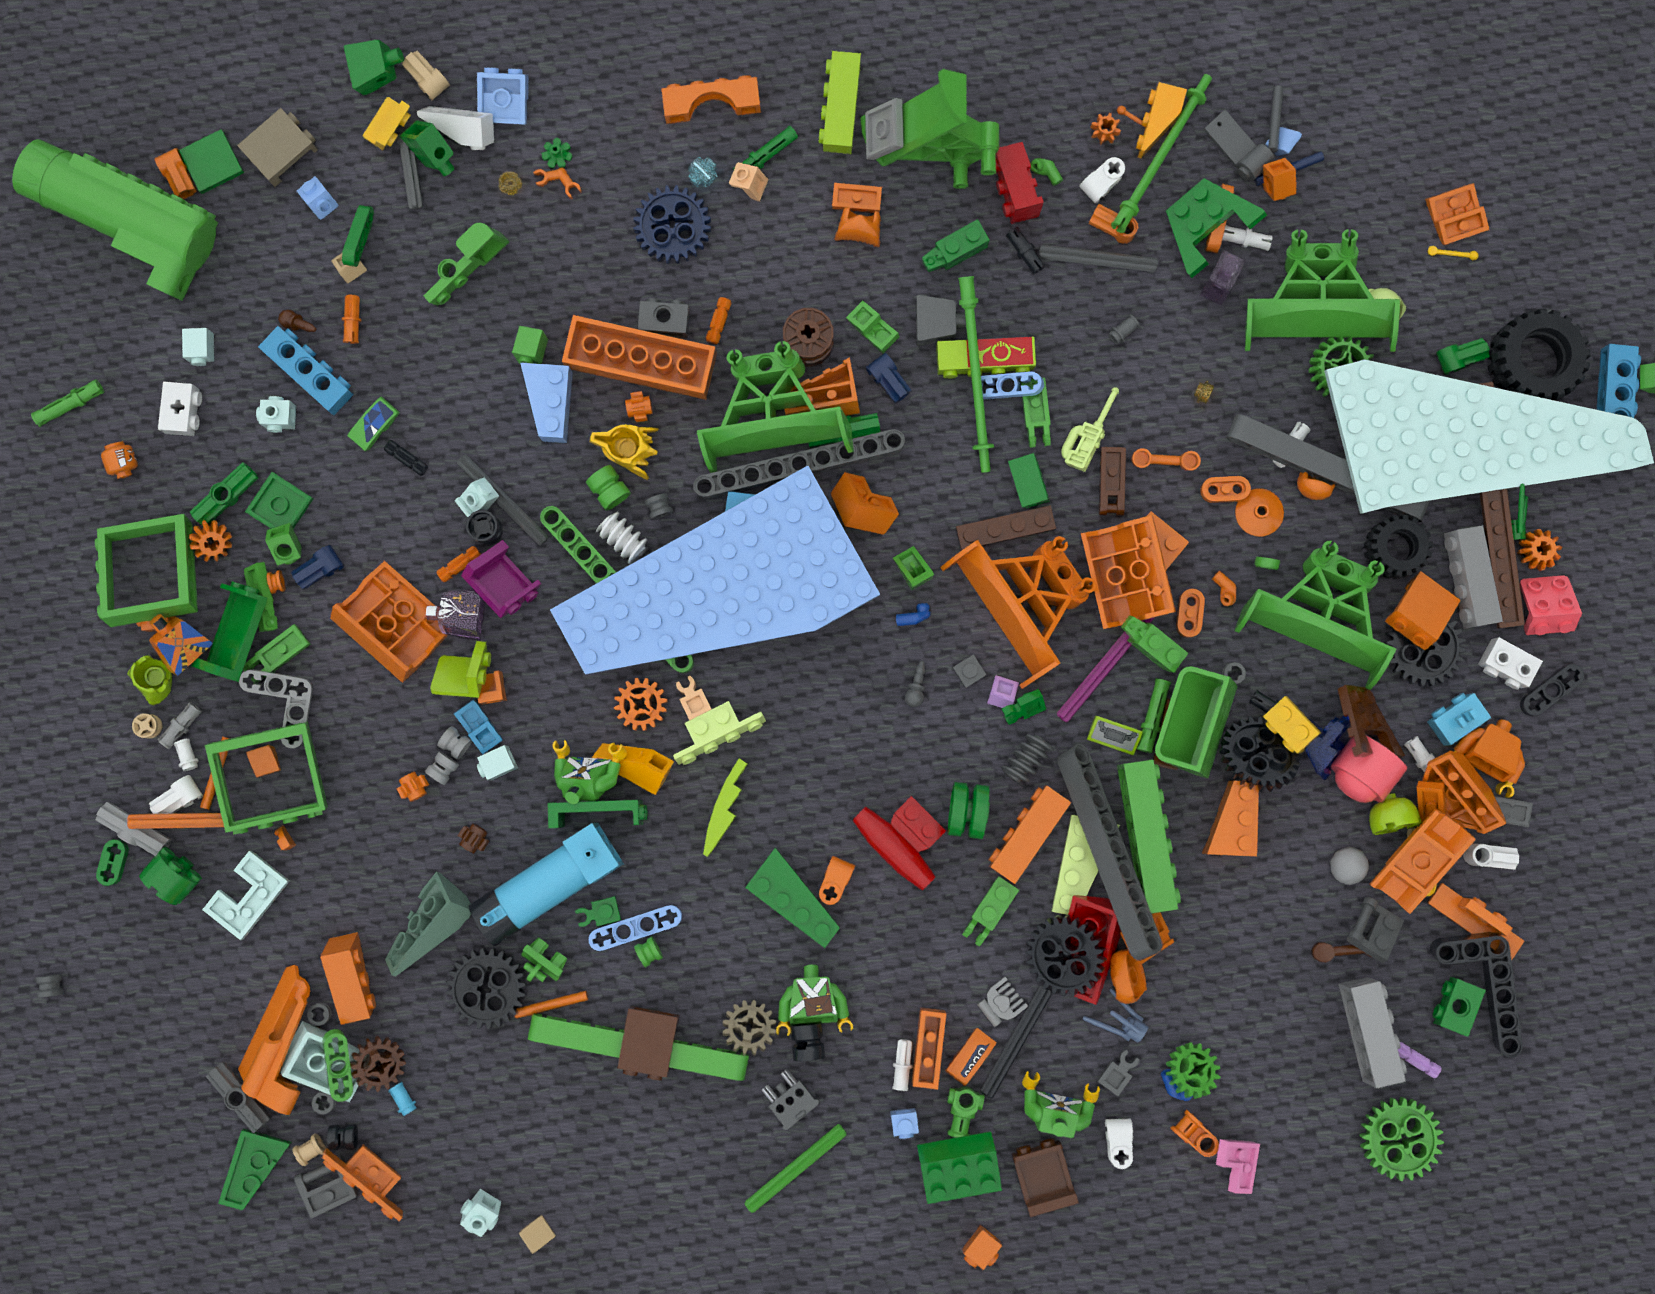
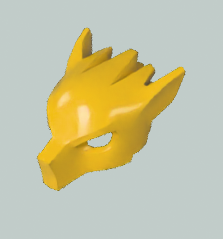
M627 424L619 425L608 432H592L589 442L600 446L605 456L612 462L648 480L649 476L637 466H647L649 463L645 459L657 455L658 451L649 445L653 444V440L647 433L657 432L659 429Z

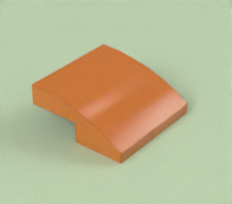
M1474 183L1425 199L1442 245L1490 230L1484 206H1479Z

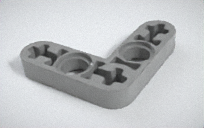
M254 669L247 670L241 674L239 685L244 691L287 698L282 727L288 726V722L298 724L308 721L313 693V685L308 679ZM253 674L254 679L263 680V675L267 676L264 682L265 690L260 689L262 684H253L252 688L248 687L249 683L245 682V678ZM272 678H279L283 682L281 691L275 692L270 689L269 682ZM287 679L292 680L290 684L292 686H298L300 682H303L304 687L308 688V691L303 692L302 696H300L297 690L290 689V694H286L285 692L288 688ZM299 706L303 709L304 716L302 719L295 720L291 717L290 710L292 707ZM302 734L297 735L300 739L295 740L294 744L290 743L289 738H283L281 741L288 748H296L303 743Z

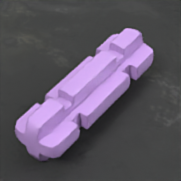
M1400 1042V1049H1398L1400 1058H1405V1061L1421 1071H1425L1427 1075L1433 1078L1439 1076L1442 1070L1439 1065L1430 1062L1428 1058Z

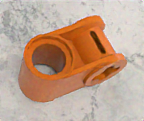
M832 856L819 891L822 902L833 905L840 900L855 868L854 864ZM830 887H834L837 897L827 901L826 895L823 892L825 889L829 890Z
M1186 1110L1184 1112L1185 1116L1176 1126H1172L1170 1129L1205 1157L1214 1156L1219 1149L1218 1140L1195 1116ZM1211 1138V1147L1207 1150H1202L1200 1148L1201 1140Z

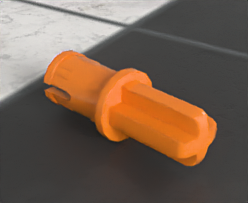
M357 295L345 296L344 317H342V321H344L343 343H359V322H361V319L359 318L360 298Z

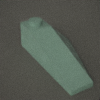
M437 871L418 896V898L422 899V902L417 912L410 911L407 917L409 923L406 933L400 932L385 959L392 976L396 977L459 930L471 915L468 907L470 902L467 896Z

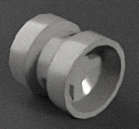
M451 726L442 735L437 746L443 750L451 751V756L459 760L471 745L472 740L467 736L461 737L458 730Z
M439 751L435 756V762L427 767L425 773L437 782L446 785L450 773L456 771L459 764Z

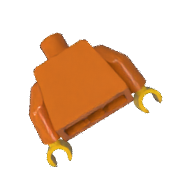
M1498 720L1496 725L1489 724L1485 728L1478 727L1465 735L1453 749L1455 750L1454 752L1464 754L1473 767L1501 781L1495 788L1496 794L1500 795L1503 788L1507 787L1505 797L1510 798L1514 795L1512 785L1517 783L1525 768V761L1520 749V738L1510 733L1512 724L1506 720Z

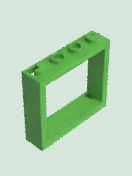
M185 514L97 529L95 547L98 552V560L95 565L99 574V583H97L96 589L100 597L97 613L99 618L109 627L150 621L159 614L167 618L198 612L194 550H191L189 546L193 542L189 539V534H193V526ZM175 531L179 598L115 609L112 542Z
M308 721L205 745L225 833L233 831V834H242L248 832V827L257 825L258 829H264L273 826V822L283 820V824L297 821V816L305 814L308 815V818L322 815V811L328 808ZM302 734L317 802L235 820L219 752Z

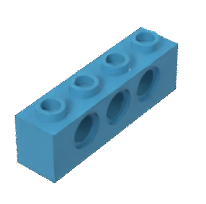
M277 326L258 347L326 410L335 415L354 395L348 390L351 385L341 376L336 379L331 374L333 369L325 361L322 360L320 363L313 358L316 353L306 344L301 347L296 342L299 338L287 328L283 331ZM295 349L294 355L291 358H286L287 351ZM312 364V371L308 374H304V368L307 365ZM326 380H330V386L326 390H321V384Z
M1608 344L1601 349L1597 410L1634 418L1638 409L1635 396L1639 388V379L1637 378V369L1641 363V356L1638 354L1639 347ZM1617 367L1623 371V377L1617 373ZM1615 391L1621 394V401L1616 398Z

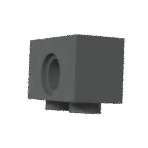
M648 298L646 301H640L638 330L674 338H688L689 305L680 300L661 303L659 299ZM663 313L671 315L667 322L658 321V317Z

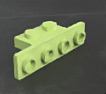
M728 701L685 722L694 745L674 754L673 757L679 765L682 763L683 765L692 763L696 760V756L704 752L705 754L712 753L719 748L718 745L726 741L727 743L734 742L741 737L740 734L748 730L749 732L758 730L766 720L762 712H759L739 722Z

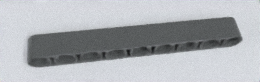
M1240 414L1235 415L1226 437L1229 441L1301 473L1307 472L1308 476L1331 486L1335 484V488L1356 496L1347 460L1250 417ZM1430 500L1390 506L1383 509L1399 516L1408 515V517H1414L1418 519V522H1422Z
M887 430L854 438L853 456L849 459H844L840 456V452L846 449L842 441L701 475L696 478L693 486L696 495L700 499H715L727 496L728 492L739 493L776 484L799 471L793 468V463L797 460H803L814 475L893 456L903 450L905 437L899 430ZM891 437L898 438L900 445L892 448L887 444V440ZM867 443H873L876 445L877 450L874 453H867L863 447ZM821 454H825L830 458L829 462L825 465H821L816 461V458ZM772 466H780L783 469L782 473L779 476H772L769 473ZM750 471H755L759 474L758 479L754 482L746 480V474ZM726 477H733L735 479V484L730 488L722 485ZM704 482L712 485L708 493H701L699 491V486Z
M1077 744L1058 755V765L1128 950L1134 959L1141 961L1159 953L1163 946L1162 940L1090 753L1084 745Z

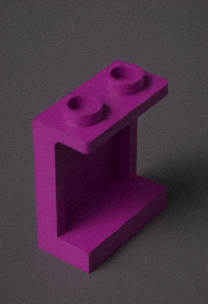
M503 540L469 562L461 575L500 618L508 613L513 615L521 608L523 602L527 601L529 603L534 600L539 594L537 590L541 585L539 580L531 583L505 555L509 546Z

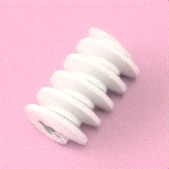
M617 511L608 516L598 526L596 532L601 531L600 537L602 539L608 537L607 543L609 545L615 544L614 550L616 552L622 550L621 557L623 559L629 557L628 563L631 565L638 561L648 550V547H645L648 539L644 538L639 541L638 538L641 534L639 531L632 535L631 531L634 526L630 525L625 528L626 519L623 518L618 521L617 518L620 513Z

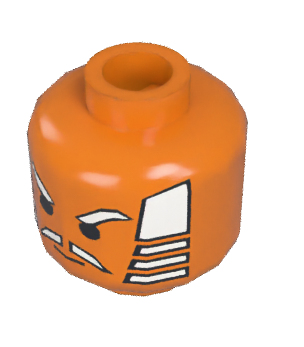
M123 441L104 446L105 450L101 453V459L108 475H116L117 479L131 476V471L138 466L132 446L125 445Z

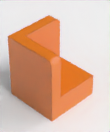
M498 670L494 671V673L486 674V682L482 685L478 698L479 704L507 701L503 673Z

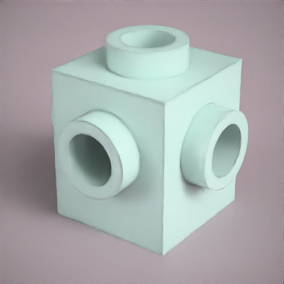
M270 396L269 400H260V407H257L256 410L257 421L268 432L280 433L282 429H295L296 405L278 396Z
M480 1189L472 1200L468 1199L462 1206L460 1225L468 1232L482 1237L487 1229L492 1230L497 1223L501 1201Z

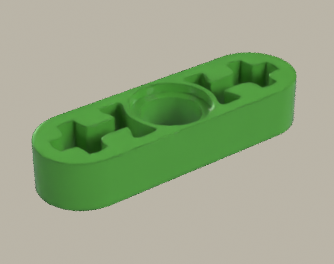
M332 1029L326 1032L322 1039L328 1089L335 1101L343 1102L348 1100L353 1094L348 1044L342 1031ZM334 1037H337L339 1040L337 1042L339 1052L334 1053L331 1044ZM336 1060H343L345 1062L343 1069L340 1071H333L331 1069L332 1063ZM339 1078L342 1079L345 1087L343 1088V1093H338L337 1091L339 1088L337 1079Z

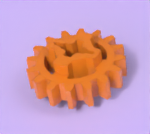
M635 678V684L633 685L627 681V689H618L622 693L621 697L617 696L614 698L619 702V705L615 706L614 710L621 711L617 718L619 720L625 718L624 726L626 727L632 723L633 730L635 731L639 725H641L643 731H647L648 724L655 728L656 724L654 721L656 719L663 721L660 713L667 712V709L662 707V704L668 702L667 699L661 698L664 690L657 691L658 684L656 682L650 686L648 678H645L643 683L640 682L639 678ZM638 688L646 689L641 694L632 693L633 690ZM654 695L657 700L656 710L652 707L651 703ZM632 698L641 701L645 698L646 700L644 701V704L648 709H650V711H647L646 709L642 708L638 709L637 711L636 708L638 705L635 703L634 700H632ZM626 699L630 703V710L628 714L625 709ZM647 714L650 716L647 720H636L639 715Z

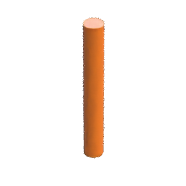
M222 736V739H221V740H226V739H230V738H227V737H223V736ZM228 751L219 752L222 767L224 766ZM210 774L200 805L201 808L210 810L215 794L212 774Z
M587 991L516 1008L518 1014L515 1015V1018L587 1001Z

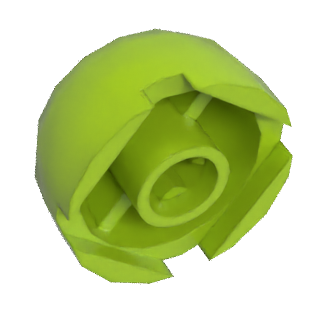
M1395 793L1389 794L1383 803L1375 804L1370 810L1369 822L1373 835L1398 832L1400 829L1406 827L1409 829L1422 824L1419 812L1412 801L1407 798H1396Z

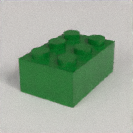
M991 1132L917 1145L927 1204L1002 1191L997 1154Z

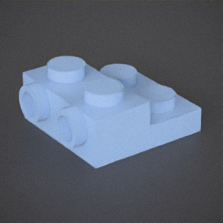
M484 67V72H477V112L493 113V123L527 124L528 74H523V69H508V73H499V68Z

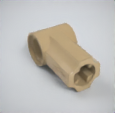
M418 51L411 52L405 57L402 65L418 82L417 84L421 90L428 94V98L431 101L450 86L445 77L436 68L433 69Z

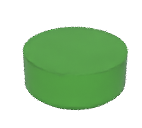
M1256 557L1254 565H1256L1255 567L1278 570L1280 560Z

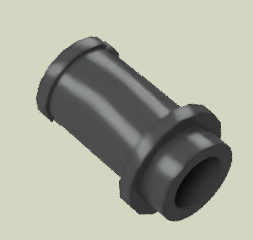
M1129 315L1117 327L1110 328L1111 332L1108 333V336L1116 345L1124 343L1125 338L1139 328L1140 324L1133 315Z

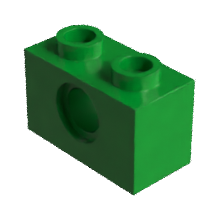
M1450 977L1449 981H1445L1442 986L1441 994L1443 998L1441 1003L1437 1004L1433 1010L1432 1016L1435 1018L1433 1023L1469 1037L1486 990L1460 979ZM1459 999L1461 1007L1457 1012H1454L1452 1008L1453 1002Z

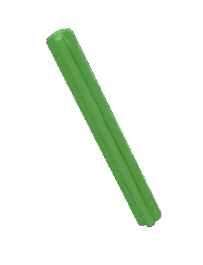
M837 1124L745 1201L746 1208L751 1213L758 1210L846 1136L845 1129L840 1124Z

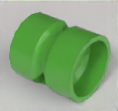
M612 465L599 469L586 481L591 491L599 494L598 501L605 511L613 509L631 494L623 481L618 482L619 475Z

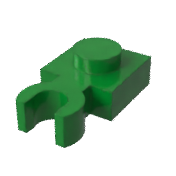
M1039 689L1028 692L1016 699L1017 704L1007 705L1002 708L1008 725L1015 723L1022 716L1025 720L1046 710L1043 695Z
M616 896L591 902L592 910L579 908L575 911L576 914L585 913L587 916L585 922L578 923L579 927L589 925L592 920L596 921V926L622 920Z

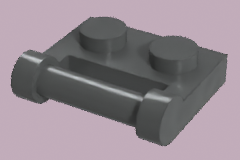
M1365 897L1361 904L1362 911L1353 931L1349 932L1347 941L1381 963L1388 961L1404 920L1378 905L1375 899ZM1371 914L1376 917L1367 938L1364 939L1363 932Z
M340 1154L337 1156L344 1163H346L343 1155ZM325 1165L306 1174L300 1173L294 1176L295 1184L311 1219L359 1196L356 1187L349 1186L342 1179L343 1175L339 1171H337L338 1178L310 1190L308 1183L333 1172Z

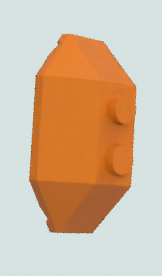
M1449 751L1428 762L1422 781L1444 783L1446 815L1462 827L1477 830V832L1486 834L1506 824V819L1491 788L1464 754Z

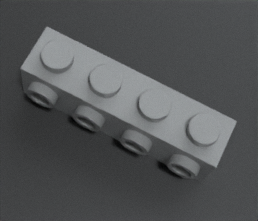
M1483 526L1445 533L1444 544L1449 556V569L1455 586L1454 593L1461 600L1458 605L1460 610L1459 618L1463 624V629L1503 622Z

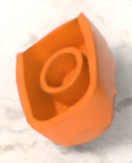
M1128 949L1115 952L1111 957L1110 964L1111 980L1116 989V1000L1124 1004L1135 1003L1147 990L1142 964L1135 965L1134 962L1136 960L1130 955Z

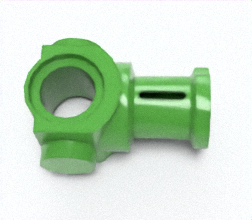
M967 1086L950 1088L947 1103L952 1104L950 1113L954 1116L951 1129L948 1130V1135L955 1138L969 1136L970 1120L975 1118L977 1110H982L984 1095L974 1092ZM964 1093L972 1095V1101L968 1105L959 1103V1098Z

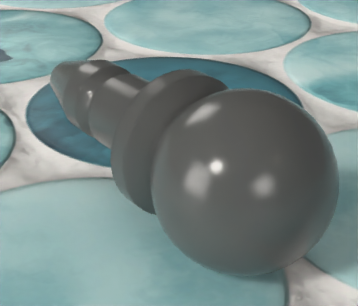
M920 661L913 684H908L909 690L905 693V702L910 707H918L924 701L923 691L925 687L921 686L924 679L923 675L925 674L924 661Z

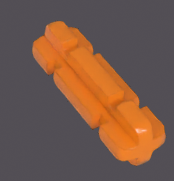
M724 297L718 299L717 309L714 311L710 324L711 330H708L706 341L712 344L719 343L720 332L723 331L728 316L727 311H729L731 306V300Z
M472 546L466 550L467 553H462L447 563V567L443 566L437 570L436 573L440 580L447 582L452 578L451 575H456L464 570L469 562L481 555L480 551L475 546Z

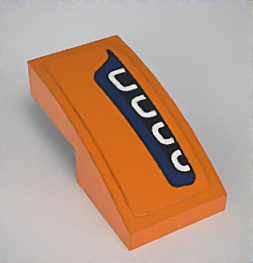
M975 1028L945 1071L964 1086L967 1085L997 1042L980 1029Z

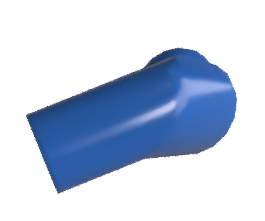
M918 604L916 606L917 612L897 614V626L916 625L928 619L931 615L929 604Z
M1171 1069L1163 1070L1161 1077L1167 1093L1180 1100H1191L1192 1097H1184V1091L1181 1093L1176 1092L1178 1087L1176 1084H1169L1173 1078L1172 1076H1167L1166 1072L1171 1071Z

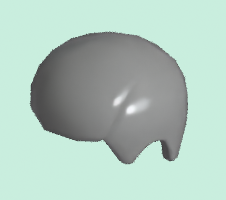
M1355 847L1342 848L1333 855L1330 861L1331 873L1337 881L1345 885L1359 883L1367 876L1369 870L1368 858L1363 851Z

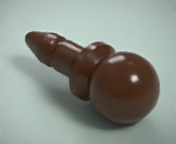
M286 309L279 314L278 321L286 329L294 331L301 329L306 332H315L317 330L312 323L303 320L301 315L296 314L292 310Z

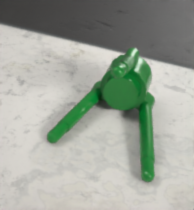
M1520 484L1518 520H1511L1514 540L1526 539L1528 496L1525 495L1524 484Z

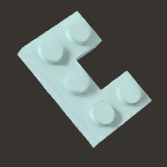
M249 851L234 869L237 874L252 885L242 900L237 903L222 890H217L202 909L239 940H244L290 882V880L253 851Z

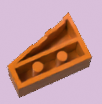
M850 357L843 360V363L831 370L828 368L823 371V374L800 383L815 410L840 406L846 416L860 413ZM795 385L790 392H795L799 390ZM807 405L785 409V415L809 412L810 409Z
M1228 781L1202 854L1257 856L1259 799L1257 785H1254L1250 790L1248 782L1240 785V781Z
M356 932L330 938L320 958L340 1024L369 1019L373 1009L376 1008V1001L373 993H370L369 976L365 968L359 934Z

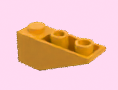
M1161 82L1158 83L1156 90L1151 89L1147 103L1151 105L1150 113L1145 112L1142 126L1147 128H1145L1144 135H1139L1136 149L1140 150L1138 158H1142L1176 122L1181 113L1187 89Z
M602 743L592 758L612 760L613 756L608 751L610 744ZM623 746L627 751V756L619 761V764H621L619 775L656 795L665 782L674 761L653 749Z

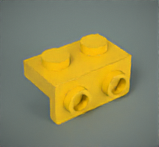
M387 97L364 132L363 138L381 150H384L386 145L391 147L398 136L395 131L399 124L404 127L411 116L408 113L410 106L403 101L399 104L390 97Z
M1287 696L1282 698L1263 716L1267 720L1266 726L1274 734L1278 732L1284 739L1282 743L1291 752L1302 753L1305 747L1321 734Z

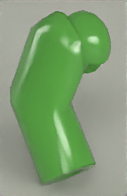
M1036 158L1031 161L1030 170L1035 174L1047 176L1053 186L1063 181L1062 176L1051 160Z

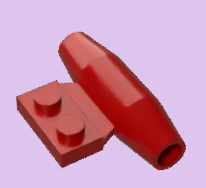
M912 796L893 814L891 823L884 820L868 807H865L852 820L869 845L902 877L920 890H924L934 880L936 876L919 852L929 849L946 830Z

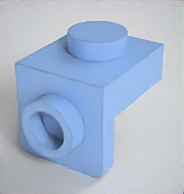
M316 177L305 182L297 190L298 194L320 220L338 207L337 202Z

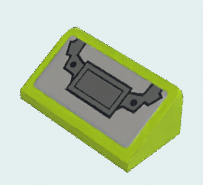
M1094 716L1087 740L1134 755L1143 731Z

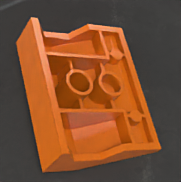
M1153 515L1123 522L1105 529L1081 533L1091 579H1093L1092 583L1096 584L1094 592L1103 629L1122 626L1129 615L1143 621L1176 612Z
M385 561L364 578L357 590L345 601L336 603L333 606L330 617L333 622L402 683L423 664L457 626L450 618L444 617L445 614L439 616L440 610L437 607L436 616L426 615L427 606L435 605Z

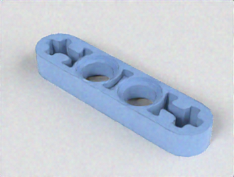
M668 905L597 928L589 935V944L594 950L603 951L673 928L681 922L682 912L677 906ZM668 909H671L672 913H677L678 917L674 918L675 923H671L670 920L662 921L663 927L659 928V922L655 913L659 912V918L667 915ZM644 917L653 919L654 928L651 931H645L641 928L640 923ZM620 925H627L630 928L631 934L628 938L622 939L618 936L617 929ZM612 928V935L616 943H612V938L603 942L604 946L594 943L597 933L600 932L601 936L610 934L608 929Z

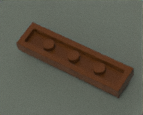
M1051 505L956 526L961 551L976 540L982 546L1056 530Z

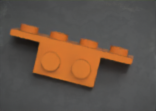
M1441 883L1428 901L1429 905L1470 934L1495 932L1504 937L1510 946L1511 960L1524 943L1523 939L1511 932L1512 927L1506 924L1507 919L1495 911L1493 914L1485 909L1487 905L1476 897H1473V899L1463 898ZM1493 940L1490 948L1496 950L1499 947V940Z
M364 1144L347 1163H344L328 1148L323 1151V1163L328 1169L333 1172L335 1170L339 1171L343 1175L342 1179L349 1186L354 1188L356 1185L363 1191L362 1196L367 1201L378 1203L382 1207L381 1211L388 1218L393 1219L395 1217L398 1221L403 1218V1211L386 1197L387 1193L401 1179L399 1173Z

